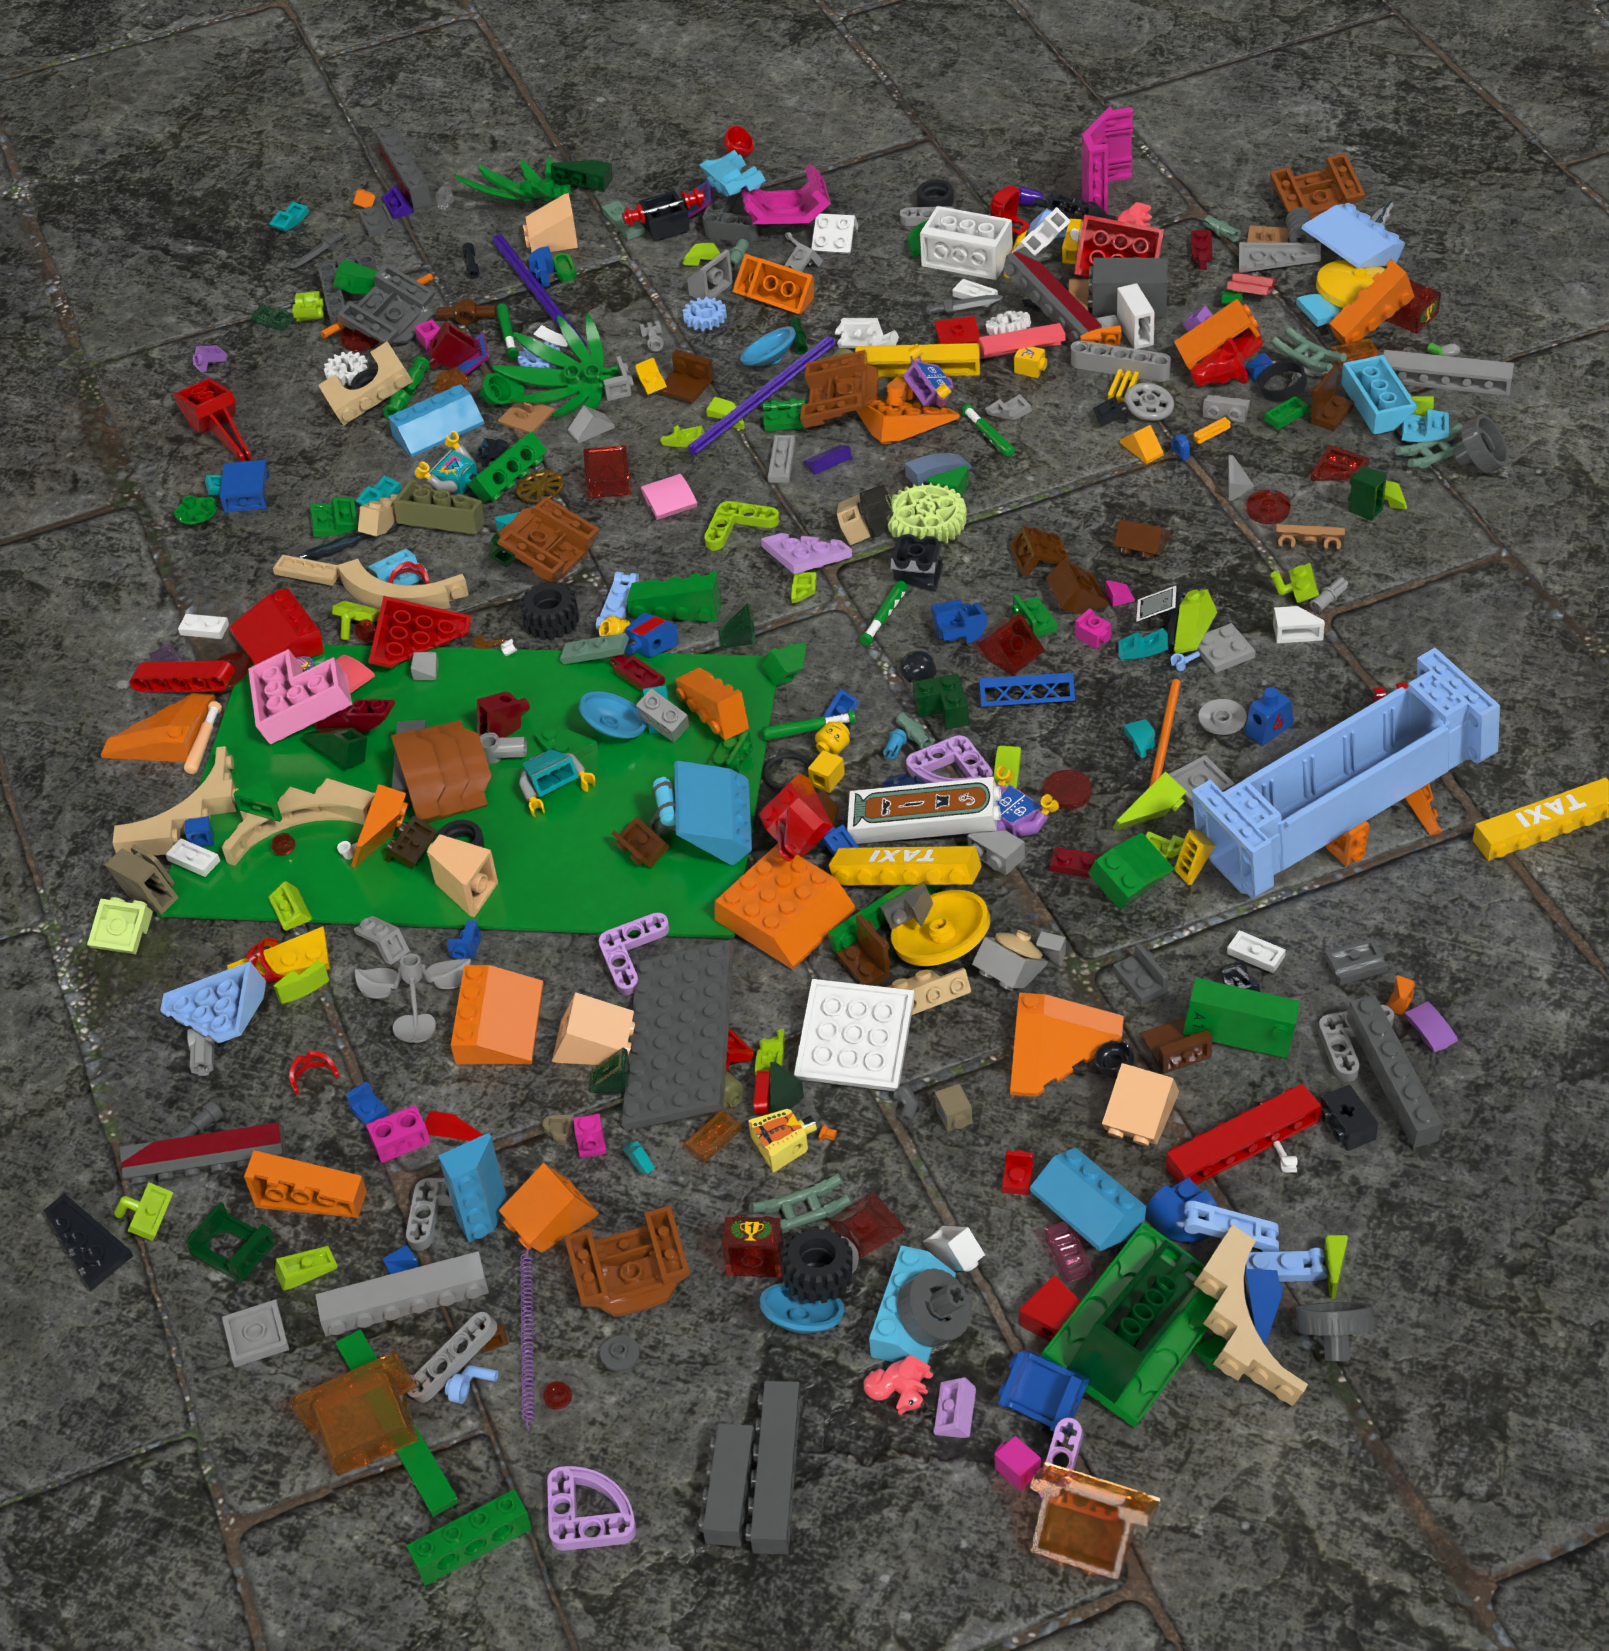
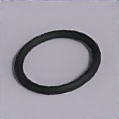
M784 753L773 757L766 763L763 769L765 782L772 788L781 791L785 786H779L769 779V767L779 759L796 758L804 762L807 768H809L811 763L807 758L794 753Z

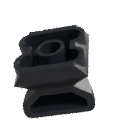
M911 534L897 537L890 567L893 570L894 580L904 581L906 584L936 592L943 568V560L940 556L942 541L933 536L917 539Z

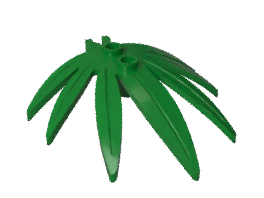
M550 157L547 158L546 180H542L522 159L520 161L521 169L526 181H522L520 184L479 164V172L491 183L502 189L483 185L455 174L456 179L481 193L499 198L524 200V202H534L535 199H542V201L548 202L569 193V197L571 195L570 184L559 185V182L551 180L550 165L552 161Z
M589 313L586 314V334L591 355L573 328L561 316L557 317L567 344L581 360V363L542 342L517 332L513 333L514 338L533 355L564 370L524 366H492L495 372L521 383L559 388L509 398L510 402L524 404V402L529 404H546L560 401L579 393L552 413V416L556 418L567 415L583 404L594 410L598 408L603 396V380L614 378L612 377L613 375H619L618 366H613L609 369L604 368L605 361L601 339Z

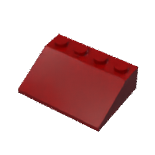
M1084 215L1078 235L1074 275L1089 278V267L1094 266V258H1159L1164 229Z
M288 588L266 595L229 627L230 632L254 666L288 649L295 658L302 656L312 657L324 653L319 628Z

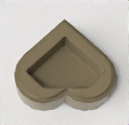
M550 1115L546 1117L542 1123L545 1134L551 1136L558 1145L569 1143L573 1138L574 1115Z

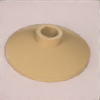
M1017 930L1016 934L996 933L995 939L1006 948L1029 958H1042V952L1030 941L1031 936L1021 930Z

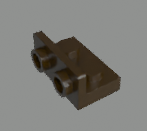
M413 815L409 823L404 821L399 828L397 834L400 836L397 840L392 838L385 850L388 852L385 860L390 862L394 857L413 869L435 838L438 830Z

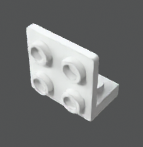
M819 214L815 220L812 249L815 252L850 254L853 232L858 230L855 215Z

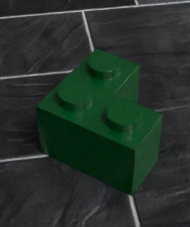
M958 674L912 682L913 702L918 718L942 714L946 730L969 726V707Z

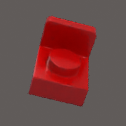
M1021 1150L1006 1151L1002 1193L1030 1196L1033 1176V1153Z

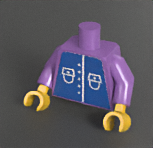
M915 344L908 349L911 354V367L903 377L923 406L936 403L937 406L942 407L947 403L950 393H952V379L946 377L938 365L922 362L921 355H923V352L919 345Z
M1003 766L998 767L996 775L999 778V782L995 784L1000 786L1002 798L997 804L1001 810V820L997 821V831L1006 830L1018 838L1037 834L1048 819V813L1058 810V802L1055 799L1052 801V796L1046 794L1042 797L1041 804H1039L1010 784L1006 787L1005 784L1013 780L1014 774L1009 769L1007 775L1003 777L1005 768Z

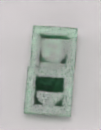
M262 304L251 314L252 321L277 330L286 329L296 319L293 314L281 307L274 310L265 304Z

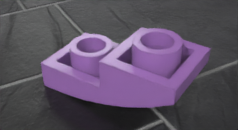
M1428 1001L1405 1012L1407 1021L1420 1032L1422 1041L1433 1052L1446 1049L1449 1045L1458 1041L1457 1036L1448 1023Z

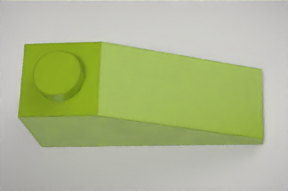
M1208 589L1189 591L1180 605L1174 647L1176 654L1197 650L1218 612Z
M1164 772L1115 822L1112 828L1118 831L1166 816L1171 810L1176 812L1185 803L1182 798L1187 791L1168 773Z

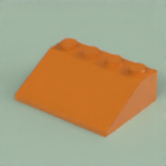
M464 965L451 1040L455 1064H532L544 985L543 981L491 965Z

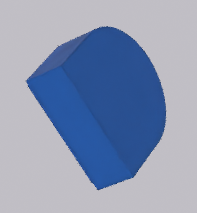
M1179 434L1172 438V450L1183 461L1190 458V445L1185 435Z

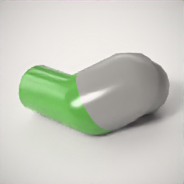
M1430 343L1427 352L1432 355L1455 357L1459 355L1460 347L1454 343L1441 347Z

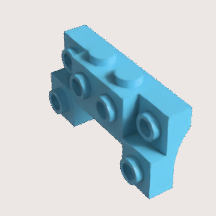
M735 150L722 158L706 160L700 164L711 187H715L718 193L722 192L726 196L739 193L742 187H745L748 191L756 190L766 181L761 171H757L755 166L741 174L740 171L746 164L742 156L738 155Z

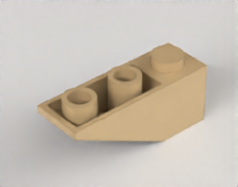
M392 494L388 498L369 501V504L360 506L358 532L374 536L387 533L396 522L393 501L398 495Z
M859 495L838 503L837 516L840 528L850 546L869 538L870 533Z

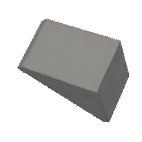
M583 405L570 425L568 433L577 443H581L615 428V425L604 413Z

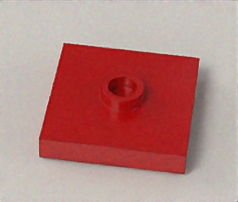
M975 316L935 321V330L939 344L977 343L980 337Z

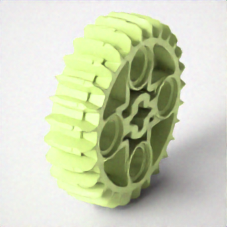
M922 483L921 486L913 484V488L906 486L905 491L899 490L898 495L894 494L892 499L889 500L888 506H886V523L889 532L892 533V537L911 534L917 539H923L927 536H933L947 544L948 539L954 540L955 535H960L967 521L964 499L961 498L959 493H955V489L949 490L948 486L942 488L940 484L937 486H933L932 483L929 485Z

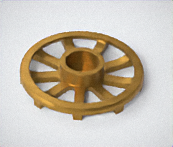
M549 469L537 473L533 471L531 475L519 480L516 489L517 495L523 501L531 503L540 502L543 499L541 496L547 493L550 494L547 497L551 499L562 490L564 481L560 473L550 472ZM555 479H558L560 482H551V481H553V480H555ZM557 486V487H559V488H558V490L555 492V491H553L552 489H550L549 487ZM530 490L524 496H522V492ZM534 494L537 496V499H529V497Z

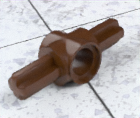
M462 299L459 303L455 304V307L437 308L438 318H456V321L462 325H470L473 321H477L478 317H494L496 315L495 306H477L471 299Z

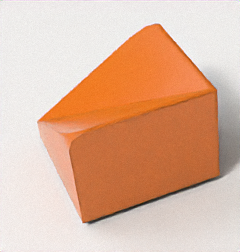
M357 188L353 203L364 208L372 207L375 194Z
M1399 975L1396 976L1394 992L1386 1004L1395 1014L1402 1016L1413 999L1414 981Z

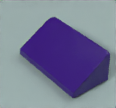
M396 185L382 197L394 219L415 212L405 194Z
M838 445L804 460V464L814 474L820 473L851 459V448L846 445Z

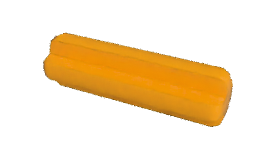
M1223 417L1194 432L1193 440L1197 444H1201L1230 428V420Z

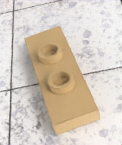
M282 555L273 568L275 575L331 586L334 585L340 576L337 565Z

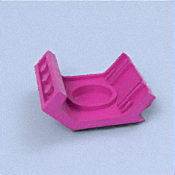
M1110 106L1082 134V200L1098 204L1107 214L1108 182L1132 178V107L1112 110Z
M810 164L805 168L808 182L798 190L763 191L758 188L748 191L745 187H742L741 195L745 204L744 209L751 215L752 224L810 223L831 204L824 177Z

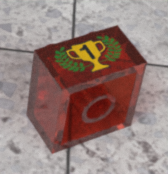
M1409 280L1415 297L1385 321L1417 334L1439 313L1441 292Z
M741 1215L725 1217L722 1249L727 1276L782 1277L784 1240L781 1218L770 1216L745 1217Z

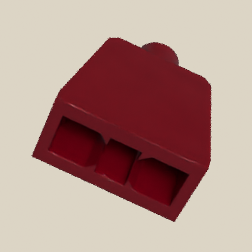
M445 321L430 342V355L432 358L429 360V363L436 370L442 364L450 369L457 368L478 353L476 339Z
M507 691L477 699V733L479 736L489 732L495 733L499 738H506L521 728V714L530 710L528 701L525 698L517 700Z

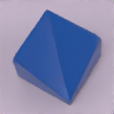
M1264 352L1247 364L1245 368L1252 380L1256 381L1261 372L1273 364V362Z
M209 816L185 820V835L188 842L200 847L214 845V831Z
M407 1245L383 1258L388 1275L419 1267L416 1257Z

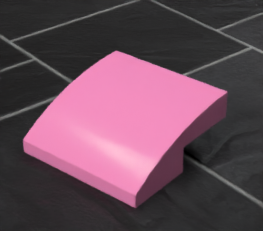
M681 474L641 486V491L648 507L651 506L657 520L697 507V501Z

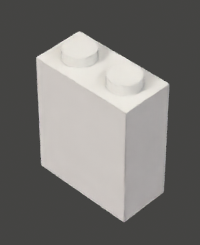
M1136 283L1117 288V319L1133 349L1154 345V310L1140 287Z

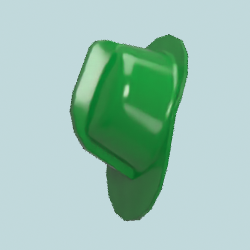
M490 373L484 377L480 389L481 392L478 396L492 406L511 404L512 402H510L509 398L524 395V385L499 373Z

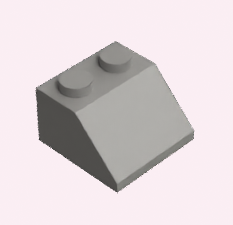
M729 250L723 251L687 279L690 296L696 299L700 298L701 300H704L705 297L712 299L733 284Z
M985 937L972 965L979 968V973L988 978L995 977L1000 980L999 984L1002 987L1013 990L1014 988H1025L1046 967L1048 961L1043 958L1033 959L1023 956L1000 944L995 937Z

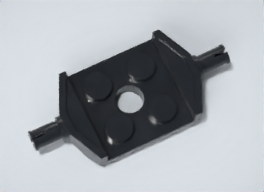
M1051 194L1049 199L1046 200L1039 198L1034 200V206L1048 208L1051 211L1057 207L1062 213L1063 210L1072 214L1078 211L1083 216L1090 215L1118 221V216L1107 214L1098 204L1091 201L1085 202L1076 198H1067L1061 194L1057 196Z

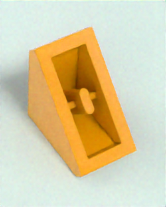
M1151 425L1120 439V443L1145 464L1164 456V452Z

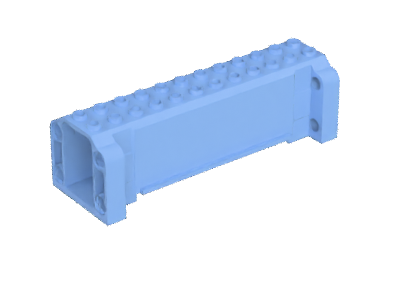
M1433 648L1417 658V678L1409 683L1407 689L1400 687L1247 777L1225 792H1222L1211 780L1193 789L1192 800L1195 830H1201L1216 845L1209 856L1214 866L1240 893L1248 894L1254 899L1274 887V875L1287 869L1447 773L1463 761L1471 759L1474 763L1479 764L1497 753L1500 705L1439 650Z

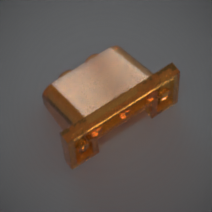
M397 1351L289 1398L292 1409L311 1434L320 1433L331 1465L338 1476L355 1468L364 1467L373 1460L391 1455L398 1449L419 1440L405 1393L418 1388L415 1377Z
M1045 1462L1032 1477L1030 1490L1044 1494L1030 1551L1052 1558V1561L1058 1565H1073L1082 1568L1081 1570L1086 1574L1093 1576L1100 1574L1118 1580L1123 1571L1136 1524L1148 1526L1158 1511L1161 1498Z

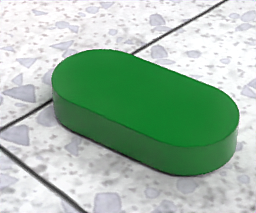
M567 253L556 254L552 260L557 278L560 281L575 279L577 273L571 256Z

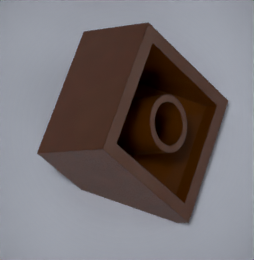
M1119 519L1114 546L1120 547L1119 552L1132 554L1134 550L1141 552L1142 557L1154 559V555H1162L1170 538L1171 531L1161 527Z
M1065 559L1046 577L1050 585V591L1056 596L1058 606L1064 611L1069 610L1075 614L1086 612L1089 608L1095 610L1107 607L1110 604L1095 576Z

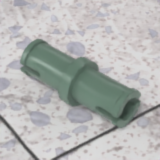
M1211 215L1204 219L1209 224L1203 222V226L1214 231L1216 235L1224 236L1233 242L1239 239V236L1234 234L1240 235V230L1229 226L1228 222L1224 220L1219 221Z
M745 239L738 240L736 246L729 252L732 271L737 268L739 262L743 261L745 252L749 248V243Z
M902 712L898 715L896 723L906 731L905 733L910 740H914L921 749L933 745V739L924 731V727L919 722H915L907 712Z

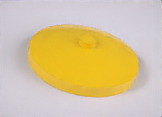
M1347 260L1334 261L1326 264L1319 270L1316 288L1319 294L1328 302L1344 308L1348 303L1353 304L1361 289L1366 290L1374 282L1372 278L1377 273L1382 274L1385 269L1381 266L1357 268Z
M947 890L930 895L933 905L921 927L912 918L892 929L891 941L897 955L903 961L912 965L934 966L950 962L968 953L980 943L990 926V913L984 900L977 894L965 890Z

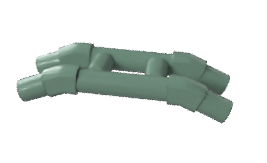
M1292 327L1287 328L1285 334L1298 346L1294 350L1283 343L1278 337H1274L1271 341L1278 349L1277 351L1283 356L1289 357L1315 372H1329L1333 367L1331 363L1319 362L1323 358L1329 362H1344L1347 359L1345 353L1327 350L1307 340ZM1310 350L1315 354L1309 358L1302 353Z
M1458 423L1451 429L1449 428V435L1446 438L1420 442L1405 447H1396L1395 454L1414 456L1420 453L1423 458L1408 460L1410 468H1427L1434 463L1454 456V448L1464 444L1462 440L1458 444L1453 445V447L1448 442L1461 432L1462 424ZM1438 445L1443 450L1433 454L1429 448Z
M837 1173L829 1179H825L807 1189L777 1199L752 1202L749 1205L750 1213L768 1214L780 1211L781 1209L785 1219L772 1221L769 1224L771 1225L769 1228L772 1229L768 1230L771 1232H767L777 1235L825 1217L835 1216L842 1212V1209L852 1204L853 1201L846 1194L838 1200H834L821 1207L817 1197L826 1195L833 1188L843 1183L842 1177ZM807 1200L811 1211L796 1216L791 1205Z

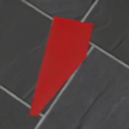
M430 1110L425 1121L428 1135L472 1141L483 1136L482 1133L454 1114Z

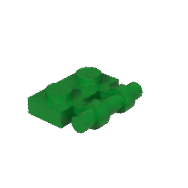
M790 398L787 401H777V399H774L771 402H763V411H765L763 412L764 430L777 431L804 428L800 420L801 409L797 408H801L805 404V399L796 400V398Z

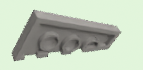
M1239 242V273L1321 261V243Z

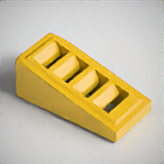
M1201 830L1188 831L1174 868L1188 885L1193 884L1216 846ZM1184 867L1189 870L1188 873L1183 869Z

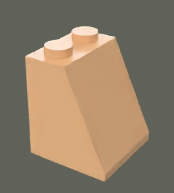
M569 193L560 196L526 216L527 225H523L526 246L527 248L531 247V252L545 246H549L551 252L578 248Z
M439 834L434 843L430 844L427 851L435 884L469 916L475 918L498 884L491 850Z
M575 992L560 1022L552 1062L618 1066L623 1057H628L632 1043L628 1042V1038L634 1032L635 1022H632L634 1011Z
M1122 1063L1102 1122L1105 1130H1108L1107 1134L1120 1139L1123 1136L1134 1138L1133 1142L1142 1146H1149V1143L1157 1145L1179 1094L1174 1078Z

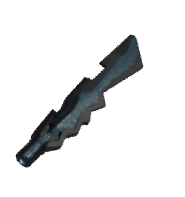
M396 521L385 534L396 532L401 524ZM362 532L359 534L351 533L330 543L318 545L295 557L308 560L320 559L324 556L333 555L336 552H342L346 547L357 546L361 540L377 536Z

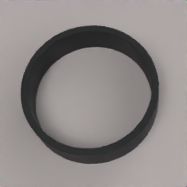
M1284 360L1273 363L1265 368L1258 378L1261 393L1266 399L1284 401L1297 396L1304 390L1307 385V377L1304 367L1299 362ZM1292 371L1301 374L1300 379L1295 384L1285 389L1270 390L1264 387L1271 377L1279 373Z

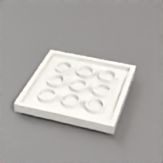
M812 979L794 1072L795 1079L887 1091L898 1089L915 998L914 990Z

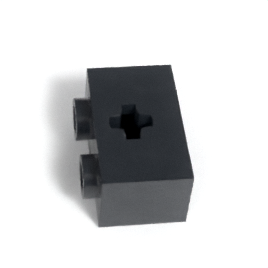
M1350 1084L1321 1096L1320 1118L1324 1123L1329 1124L1338 1143H1342L1347 1151L1376 1140L1378 1122Z

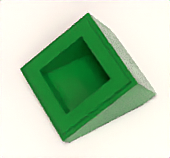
M1216 1335L1194 1347L1193 1351L1207 1369L1212 1371L1217 1368L1213 1363L1227 1341Z

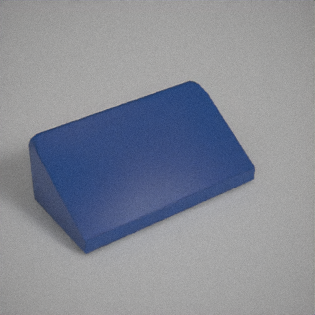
M840 688L821 717H833L846 714L849 710L854 711L860 701Z

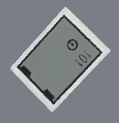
M1176 586L1138 599L1136 622L1175 608Z

